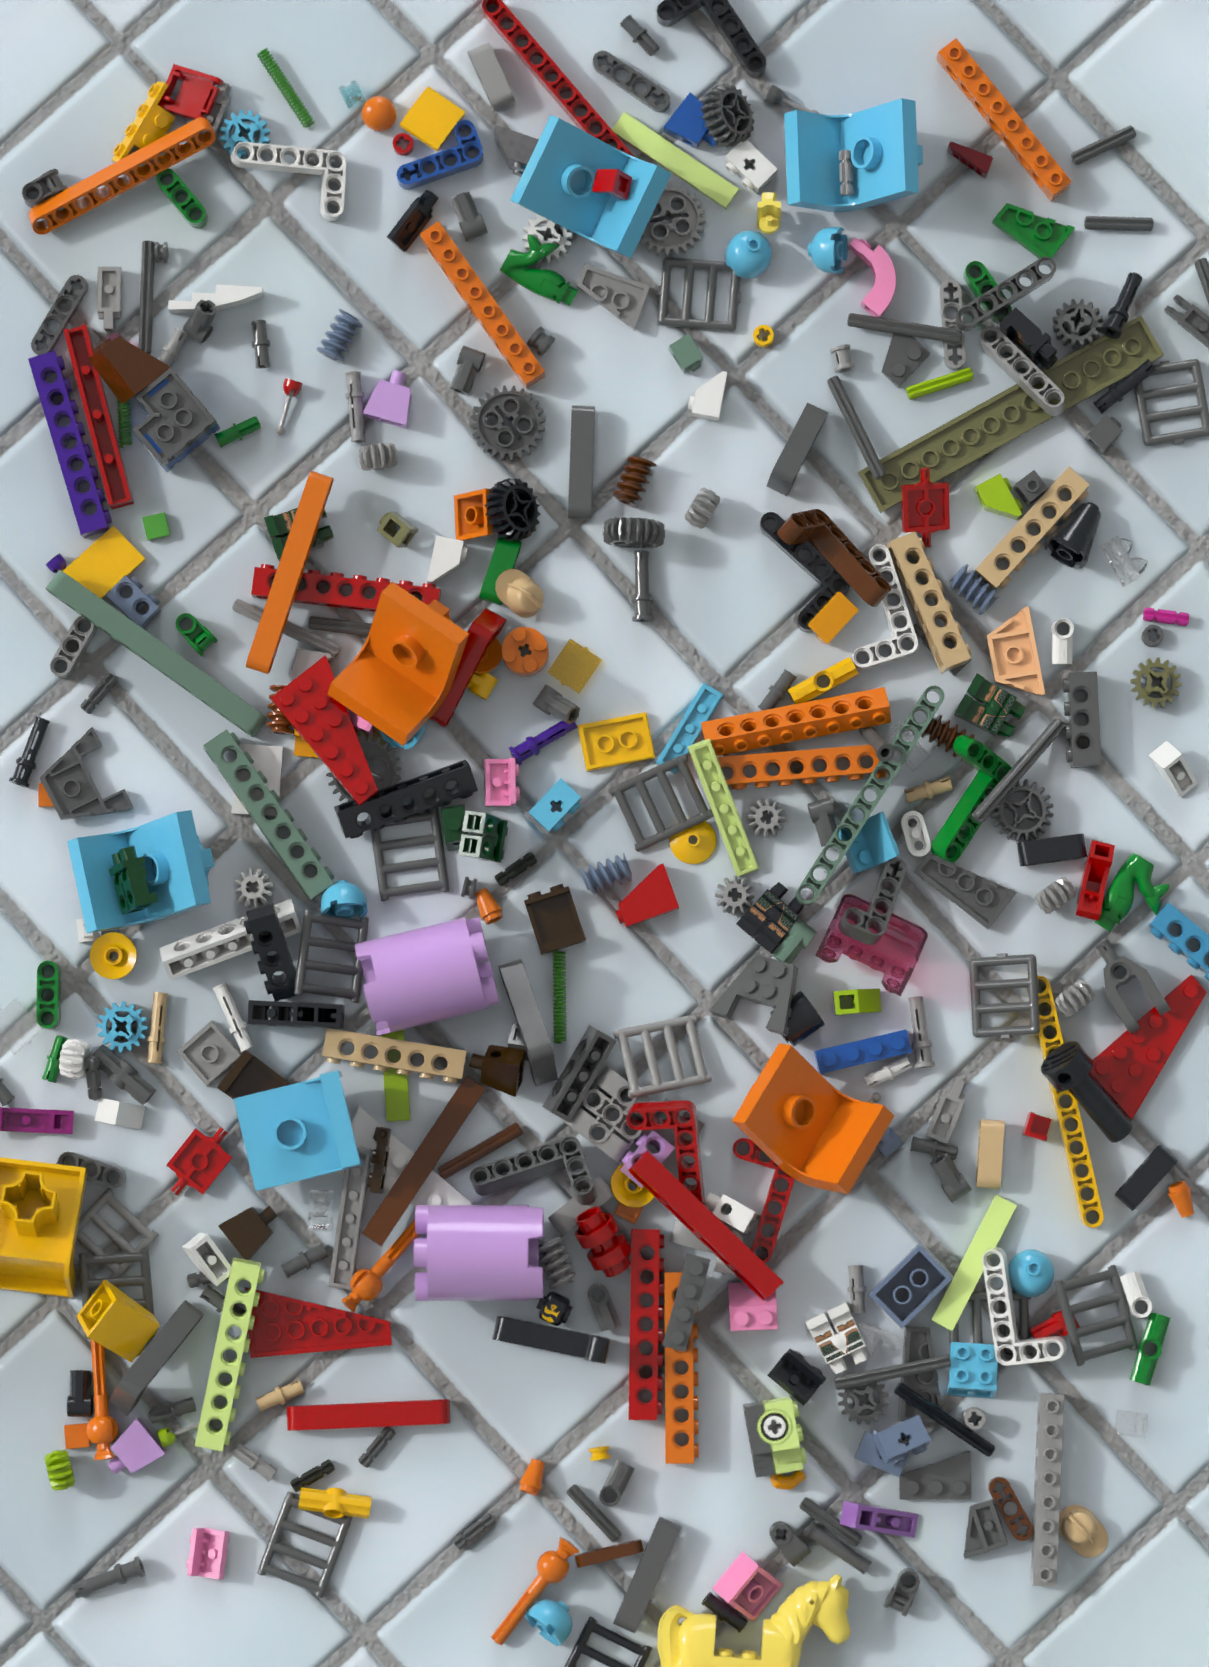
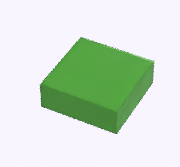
M165 512L142 517L148 541L171 536Z

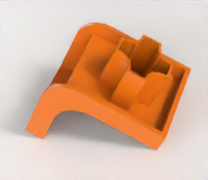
M391 582L381 592L370 632L363 647L353 661L331 682L328 695L404 746L435 714L447 697L469 633L451 621L449 616L450 609L434 599L427 605L394 582Z
M779 1043L746 1095L732 1122L792 1178L811 1187L849 1194L894 1115L884 1105L859 1101L843 1094L834 1088L792 1045Z

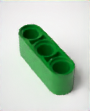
M170 168L158 173L156 181L160 190L188 224L196 229L204 227L208 221L206 210L179 176ZM166 176L173 177V182L169 185L162 184V180ZM187 194L188 198L185 202L179 203L176 201L178 195ZM193 212H202V217L199 220H192L191 215Z
M972 261L966 266L964 280L976 298L982 295V289H992L997 286V283L982 262ZM977 269L980 271L981 276L979 278H972L969 275V270ZM1000 291V295H1001L1003 298L1007 299V298L1005 297V295L1003 294V292ZM989 302L981 303L985 311L992 310ZM1011 305L1005 308L1007 312L1005 316L1000 317L996 314L990 319L994 323L999 324L1012 311Z
M498 538L479 599L502 605V601L498 598L495 590L496 581L501 573L514 569L522 542L505 541L504 538Z
M43 961L37 968L36 1019L39 1026L49 1030L58 1027L61 1020V969L58 964L52 961ZM52 965L55 973L51 978H46L43 971L45 967ZM47 989H52L55 994L54 998L46 1002L43 998V993ZM51 1012L54 1015V1021L50 1025H45L43 1016Z

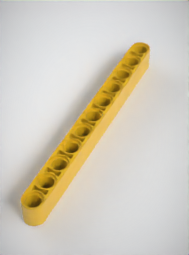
M1037 976V980L1042 981L1044 984V991L1038 993L1039 1005L1045 1003L1050 1008L1047 1016L1039 1014L1040 1031L1037 1035L1044 1061L1051 1049H1056L1064 1044L1050 983L1046 977ZM1046 1026H1051L1055 1030L1053 1039L1044 1037L1043 1030ZM1049 1082L1080 1220L1084 1226L1096 1228L1102 1224L1104 1214L1078 1103L1068 1090L1057 1091ZM1062 1095H1067L1071 1099V1105L1068 1108H1063L1059 1104V1099ZM1068 1118L1076 1121V1129L1070 1132L1065 1128L1064 1123ZM1073 1141L1079 1142L1082 1146L1081 1152L1077 1155L1070 1151V1145ZM1079 1164H1083L1087 1168V1174L1083 1178L1078 1177L1075 1173V1169ZM1085 1187L1092 1190V1198L1088 1201L1083 1200L1081 1197V1190ZM1091 1210L1095 1211L1098 1215V1219L1094 1224H1090L1086 1220V1214Z

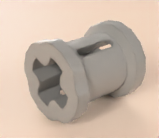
M849 344L830 349L836 364L834 368L835 373L847 372L855 368V364L851 362Z
M975 1407L968 1408L963 1414L964 1424L973 1430L982 1428L986 1421L984 1413ZM972 1412L980 1416V1419L976 1421V1425L968 1421V1418L972 1416Z

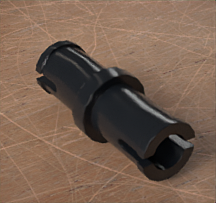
M709 1592L701 1603L714 1612L720 1621L724 1620L739 1633L748 1623V1620L734 1611L729 1603L725 1604L713 1595L712 1592Z

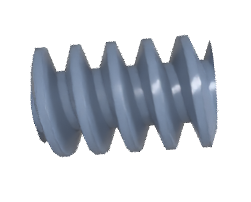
M341 309L339 311L343 316L336 315L334 317L338 324H330L334 332L327 331L325 333L329 340H321V344L325 348L318 347L316 349L334 361L345 359L341 351L349 352L345 344L354 343L350 335L358 336L359 334L354 328L363 327L357 318Z
M965 564L951 579L953 581L951 589L955 590L959 587L957 595L967 594L965 602L974 600L972 608L975 609L981 606L978 614L982 615L1000 596L994 597L996 589L987 591L989 587L988 582L981 586L982 577L974 579L976 571L972 570L967 573L969 565Z
M624 853L623 860L618 855H615L614 863L607 858L605 867L600 861L597 862V870L592 865L588 866V873L583 868H580L587 890H590L594 895L597 894L598 886L602 891H606V883L611 888H614V880H617L620 885L623 884V877H626L629 882L632 881V873Z

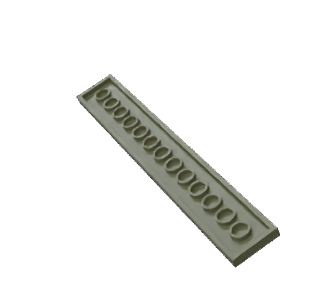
M1141 315L1122 326L1120 338L1112 339L1104 335L1093 341L1092 346L1088 344L1084 346V349L1080 348L1057 361L1049 370L1046 368L1041 370L1064 393V411L1124 379L1147 361V359L1153 363L1164 356ZM1016 384L880 459L886 474L883 478L875 480L869 467L860 470L857 474L881 514L902 502L901 485L921 482L920 468H930V481L936 483L1055 416L1047 414ZM1035 384L1033 386L1035 389L1044 387L1042 384ZM1057 399L1049 401L1051 405H1057L1060 402Z

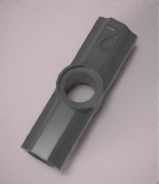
M104 1044L93 1053V1056L99 1058V1068L108 1075V1078L120 1089L126 1090L142 1105L148 1102L156 1092L154 1087L138 1075L139 1072L124 1059L121 1060Z

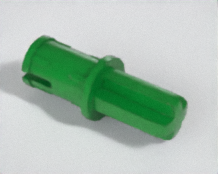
M254 416L237 425L233 423L232 427L214 435L222 448L224 445L237 439L243 440L242 437L259 430L261 424L258 418Z
M56 1036L50 1056L47 1055L46 1057L48 1062L42 1079H47V1081L53 1083L57 1082L60 1071V1052L62 1051V1045L68 1039L67 1037Z

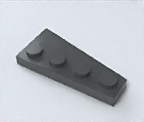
M930 853L927 854L914 871L915 874L987 930L1017 893Z
M905 1326L902 1364L935 1357L930 1328ZM936 1370L901 1377V1383L942 1409L943 1403ZM901 1397L899 1398L898 1421L903 1422L919 1415L923 1423L939 1424Z

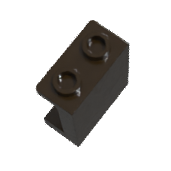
M563 884L551 887L549 893L541 894V891L527 895L528 899L524 900L541 955L586 941L569 886L564 887Z
M245 1050L217 1088L234 1100V1098L291 1085V1083L249 1051Z

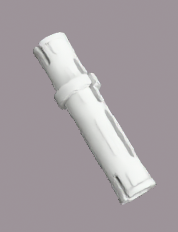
M225 982L214 987L213 991H215L231 1029L229 1031L231 1034H234L241 1053L254 1048L255 1046L246 1029L248 1027L247 1023L243 1022L227 983Z

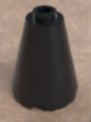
M1091 502L1082 503L1046 539L1044 548L1047 550L1049 547L1052 551L1051 556L1055 560L1074 568L1075 564L1080 565L1079 569L1087 564L1101 518L1099 507Z

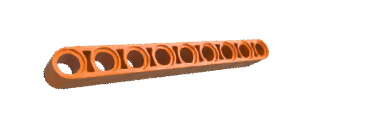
M204 117L197 118L32 207L28 217L33 231L39 235L47 234L214 143L216 138L210 121Z
M314 471L309 473L247 658V668L265 674L270 673L332 488L333 477Z

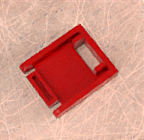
M173 64L166 81L168 87L157 105L169 113L191 120L204 117L202 116L203 114L210 115L220 91L218 87L214 86L215 84L222 86L223 80ZM177 80L183 81L177 98L174 101L171 95Z

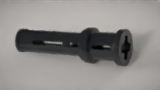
M1135 272L1128 274L1115 306L1109 310V318L1101 328L1105 336L1112 339L1121 337L1122 326L1129 319L1128 311L1143 279L1140 274Z
M37 716L22 757L16 760L17 767L13 777L9 779L11 783L25 788L30 786L28 784L30 776L37 767L35 759L50 721ZM37 731H39L38 737L32 750L31 747L33 745ZM23 769H25L24 774H23V777L20 778Z

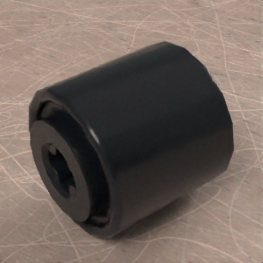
M801 991L791 998L790 1008L792 1013L787 1023L789 1032L787 1036H781L787 1043L790 1042L792 1046H796L825 1025L818 1012Z

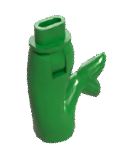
M528 234L530 251L523 253L511 249L500 271L529 291L556 301L558 304L561 301L570 306L578 292L577 289L570 286V282L565 284V278L555 271L527 267L547 257L559 246L554 243L541 244L535 236Z
M1132 853L1115 875L1103 900L1099 921L1096 920L1095 923L1111 932L1115 924H1120V920L1126 917L1132 907L1135 881H1137L1139 890L1145 897L1147 904L1154 914L1157 915L1160 909V897L1166 894L1170 885L1161 884L1153 886L1151 877L1154 865L1137 854Z

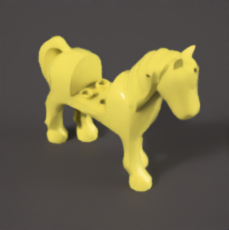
M839 1574L834 1575L829 1581H809L805 1585L797 1587L780 1605L777 1613L772 1614L771 1619L763 1620L760 1655H757L756 1651L742 1650L741 1654L733 1653L732 1649L718 1648V1652H714L716 1615L694 1614L682 1606L673 1605L664 1612L658 1625L657 1649L661 1667H798L803 1641L813 1624L822 1629L833 1643L842 1644L850 1637L851 1629L846 1612L849 1604V1592L841 1585L842 1577ZM681 1617L685 1618L679 1625V1619Z

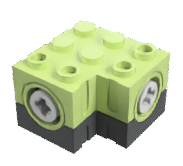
M789 1396L762 1402L743 1404L756 1478L802 1470L803 1464L807 1463L805 1449L800 1448L799 1441H804L802 1428L795 1421V1417H799L798 1406L795 1400L792 1401Z

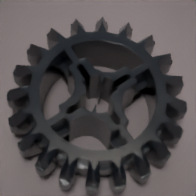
M508 478L494 484L489 489L490 494L485 496L488 503L484 505L488 509V512L485 514L490 519L488 524L493 525L492 532H498V538H504L505 541L516 542L531 536V533L536 531L535 526L539 524L537 517L541 515L538 512L540 505L536 503L538 496L532 494L533 488H529L527 482H521L520 479Z

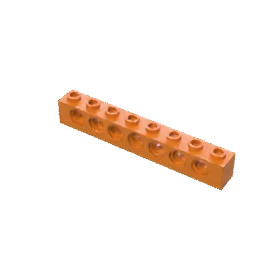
M955 38L938 52L936 60L1048 199L1053 201L1067 190L1072 182L958 39Z
M437 221L421 232L420 239L524 387L528 389L544 378V369L440 222Z
M885 687L705 721L701 722L703 740L709 738L716 756L892 722Z
M870 745L717 757L721 769L729 768L733 772L732 778L726 780L727 785L732 786V790L746 789V785L755 784L756 788L770 787L769 783L779 782V786L793 785V781L801 780L802 784H814L816 779H825L826 782L840 781L839 777H849L850 781L862 780L863 775L872 774L880 761L876 756L875 750ZM865 756L871 758L873 762L872 767L867 769L860 765V759ZM841 758L848 760L849 768L847 770H840L836 765L837 760ZM817 760L823 761L826 764V770L823 772L815 771L813 763ZM792 763H800L803 771L800 774L792 773L790 771ZM770 764L777 765L780 770L779 774L770 776L766 771L767 766ZM746 766H752L756 770V775L752 778H747L743 774V769ZM879 770L876 773L877 779L886 778L888 773L885 770Z
M664 1272L665 1333L675 1300L674 1294L678 1289L682 1272ZM693 1324L686 1352L665 1347L666 1464H694V1458H699V1444H694V1434H699V1421L694 1420V1410H698V1396H694V1386H698V1372H694L693 1362H698V1348H693V1339H698V1324ZM678 1361L687 1362L688 1371L686 1373L679 1374L675 1371V1364ZM683 1384L688 1387L689 1392L686 1397L679 1398L676 1396L675 1388L678 1385ZM684 1408L688 1411L689 1417L686 1421L680 1422L675 1418V1412L678 1409ZM684 1432L689 1436V1441L686 1445L681 1446L675 1442V1437L678 1433Z

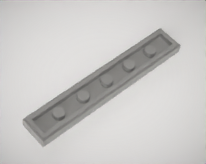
M358 1147L359 1159L363 1160L364 1165L345 1169L328 1285V1287L351 1290L350 1281L355 1274L372 1149Z

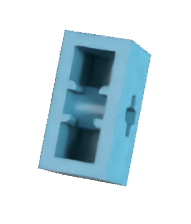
M560 778L529 811V815L548 833L552 830L557 832L565 823L563 818L568 813L573 815L580 808L581 804L579 802L581 797ZM553 802H554L555 804H558L559 802H561V803H562V804H561V809H562V811L559 812V811L556 810V811L553 813V812H552L553 807H552L551 804H552Z

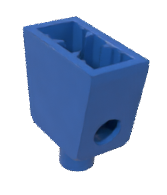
M690 92L665 124L664 133L695 149L700 146L703 140L713 148L719 142H714L713 135H708L709 130L707 127H704L706 124L705 120L701 118L704 116L700 110L703 104Z

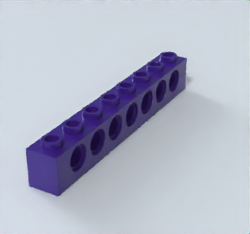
M52 351L29 358L30 368L80 534L83 538L106 532L110 529L109 524L112 523L109 510H104L102 504L103 501H106L102 487L97 488L95 480L99 479L95 465L91 466L89 458L92 457L89 444H84L82 438L86 433L82 421L78 422L76 414L79 413L75 400L71 401L69 392L73 390L69 378H64L62 370L66 369L63 357H58L57 353ZM50 373L57 374V379L53 383L46 382V377ZM57 395L64 396V400L60 405L52 403L53 398ZM63 417L70 418V424L66 427L59 426V421ZM69 439H76L77 445L73 449H67L66 442ZM83 461V468L80 471H74L72 469L74 462ZM82 483H90V490L88 492H79V486ZM91 504L96 505L97 511L95 514L87 515L85 513L87 506Z

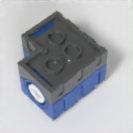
M172 367L135 396L140 406L149 416L132 430L166 472L170 471L177 462L179 463L188 456L194 448L199 447L212 433L220 429L216 419L207 411L199 399L194 396Z

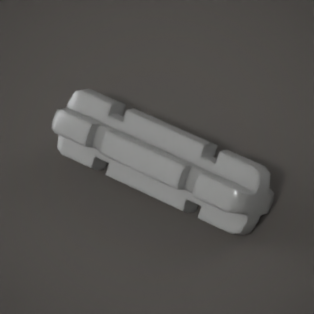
M841 150L839 151V160L841 161L839 163V176L842 183L840 185V194L842 196H851L854 193V187L851 184L853 183L851 151Z

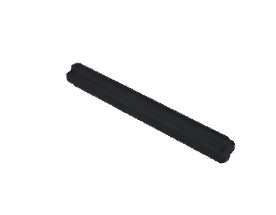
M899 1383L896 1386L894 1393L985 1456L990 1457L995 1450L993 1444L905 1384Z

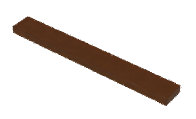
M467 1076L464 1078L363 1230L362 1234L379 1246H383L486 1088Z

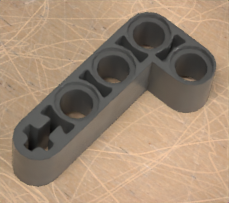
M810 403L806 404L772 470L766 487L788 496L829 412Z
M895 857L888 860L880 873L867 912L854 907L845 911L838 922L839 931L843 935L867 945H875L879 942L887 929L906 874L907 866L902 859ZM894 871V878H891L890 876L892 875V872ZM883 889H887L890 892V894L884 892ZM876 908L882 910L884 914L879 913ZM847 919L852 920L855 925L850 924ZM869 928L874 929L877 934L872 933Z

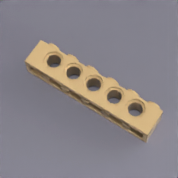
M1068 467L975 569V574L978 577L981 576L985 583L988 582L989 587L992 589H997L998 587L1003 589L1011 580L1009 577L1014 569L1018 572L1027 562L1024 558L1029 553L1034 555L1043 545L1040 543V540L1045 535L1049 537L1058 528L1055 524L1060 518L1065 521L1073 512V509L1070 507L1076 501L1081 503L1089 494L1086 490L1090 484ZM1060 491H1067L1070 494V500L1066 502L1060 500L1058 493ZM1043 509H1053L1055 517L1051 519L1046 518L1043 515ZM1035 525L1039 528L1040 533L1032 536L1028 533L1027 527ZM1020 542L1024 546V551L1021 553L1014 552L1012 544ZM999 559L1006 560L1009 565L1008 569L1000 570L996 565V561Z
M916 532L891 540L886 547L890 552L897 575L918 623L924 632L925 639L940 673L942 674L967 664L971 659L970 647L966 642L964 643L961 637L962 630L960 624L954 621L951 614L953 612L952 606L948 600H945L942 594V583L939 579L935 578L933 563L924 553L925 546L921 537H917ZM907 555L915 557L917 563L912 564L908 562ZM916 577H923L926 585H920L916 581ZM925 598H932L935 602V606H929L926 603ZM934 619H941L944 622V627H938ZM944 639L950 640L954 648H947L944 644Z
M327 1028L322 1056L327 1057L326 1062L340 1064L341 1060L350 1061V1066L364 1068V1064L374 1065L373 1070L387 1072V1068L397 1069V1074L410 1076L412 1071L420 1073L421 1078L434 1079V1075L442 1076L445 1082L457 1083V1079L462 1080L467 1051ZM345 1042H351L354 1045V1052L350 1055H344L341 1052V1046ZM368 1046H374L378 1050L377 1056L373 1059H368L364 1055V1051ZM391 1050H398L401 1053V1059L396 1063L390 1062L387 1058ZM417 1053L424 1056V1063L419 1067L411 1064V1057ZM439 1057L445 1058L448 1062L446 1069L441 1071L434 1067V1061Z

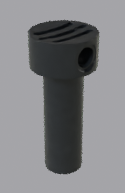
M1076 1041L1060 1045L1043 1061L1041 1073L1057 1091L1068 1090L1110 1142L1116 1143L1129 1135L1133 1124L1090 1073L1093 1067V1060Z

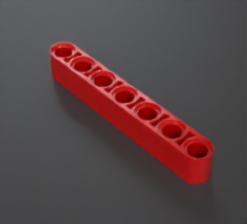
M450 1399L286 1406L288 1431L451 1423Z

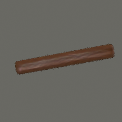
M514 1123L441 1165L437 1170L443 1179H447L521 1136L523 1132L520 1126Z

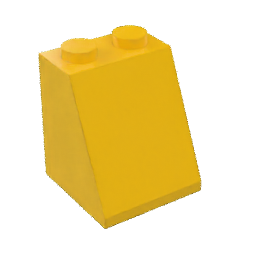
M105 1279L76 1316L88 1338L131 1363L142 1353L144 1346L150 1338L156 1335L160 1326L151 1312Z

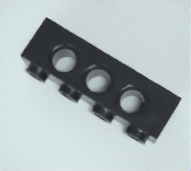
M274 904L246 911L245 929L247 934H252L254 940L251 941L254 955L259 954L261 960L257 961L261 975L266 974L267 981H264L267 994H272L274 1001L296 996L294 994L296 969ZM263 931L270 932L268 935H260ZM270 951L277 952L275 955H267ZM277 971L284 972L281 975H274Z

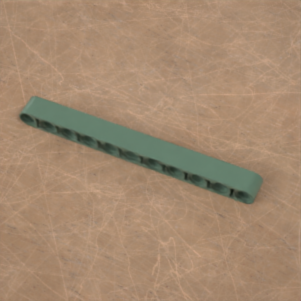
M58 570L45 588L54 597L249 736L254 738L267 720L258 710L63 571Z
M932 685L924 691L890 745H892L894 750L901 753V761H879L796 892V899L800 904L809 906L818 898L944 700V692L939 686ZM936 692L939 695V701L931 703L927 699V693ZM915 712H924L927 720L923 723L917 722L914 718ZM911 731L914 735V740L912 742H905L902 739V732ZM879 770H885L889 774L888 781H879L876 773ZM866 790H873L876 793V800L872 802L867 801L864 798V792ZM855 809L861 810L864 814L863 820H853L851 812ZM842 829L849 830L851 839L848 841L841 840L838 835L839 831ZM828 849H835L839 854L838 859L830 861L826 857V851ZM817 868L823 869L826 873V878L822 881L816 880L813 876V871ZM804 888H809L813 892V898L809 901L801 898L800 892Z

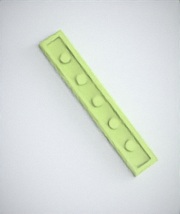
M626 112L622 114L612 129L617 137L724 209L727 208L739 191V188Z
M708 738L688 746L736 876L739 877L759 869L711 740Z
M998 1195L994 1196L931 1321L953 1331L984 1271L982 1262L984 1254L997 1246L1017 1205Z

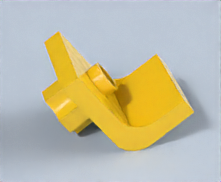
M0 1157V1289L68 1298L74 1297L76 1286L74 1249L87 1179L86 1168Z

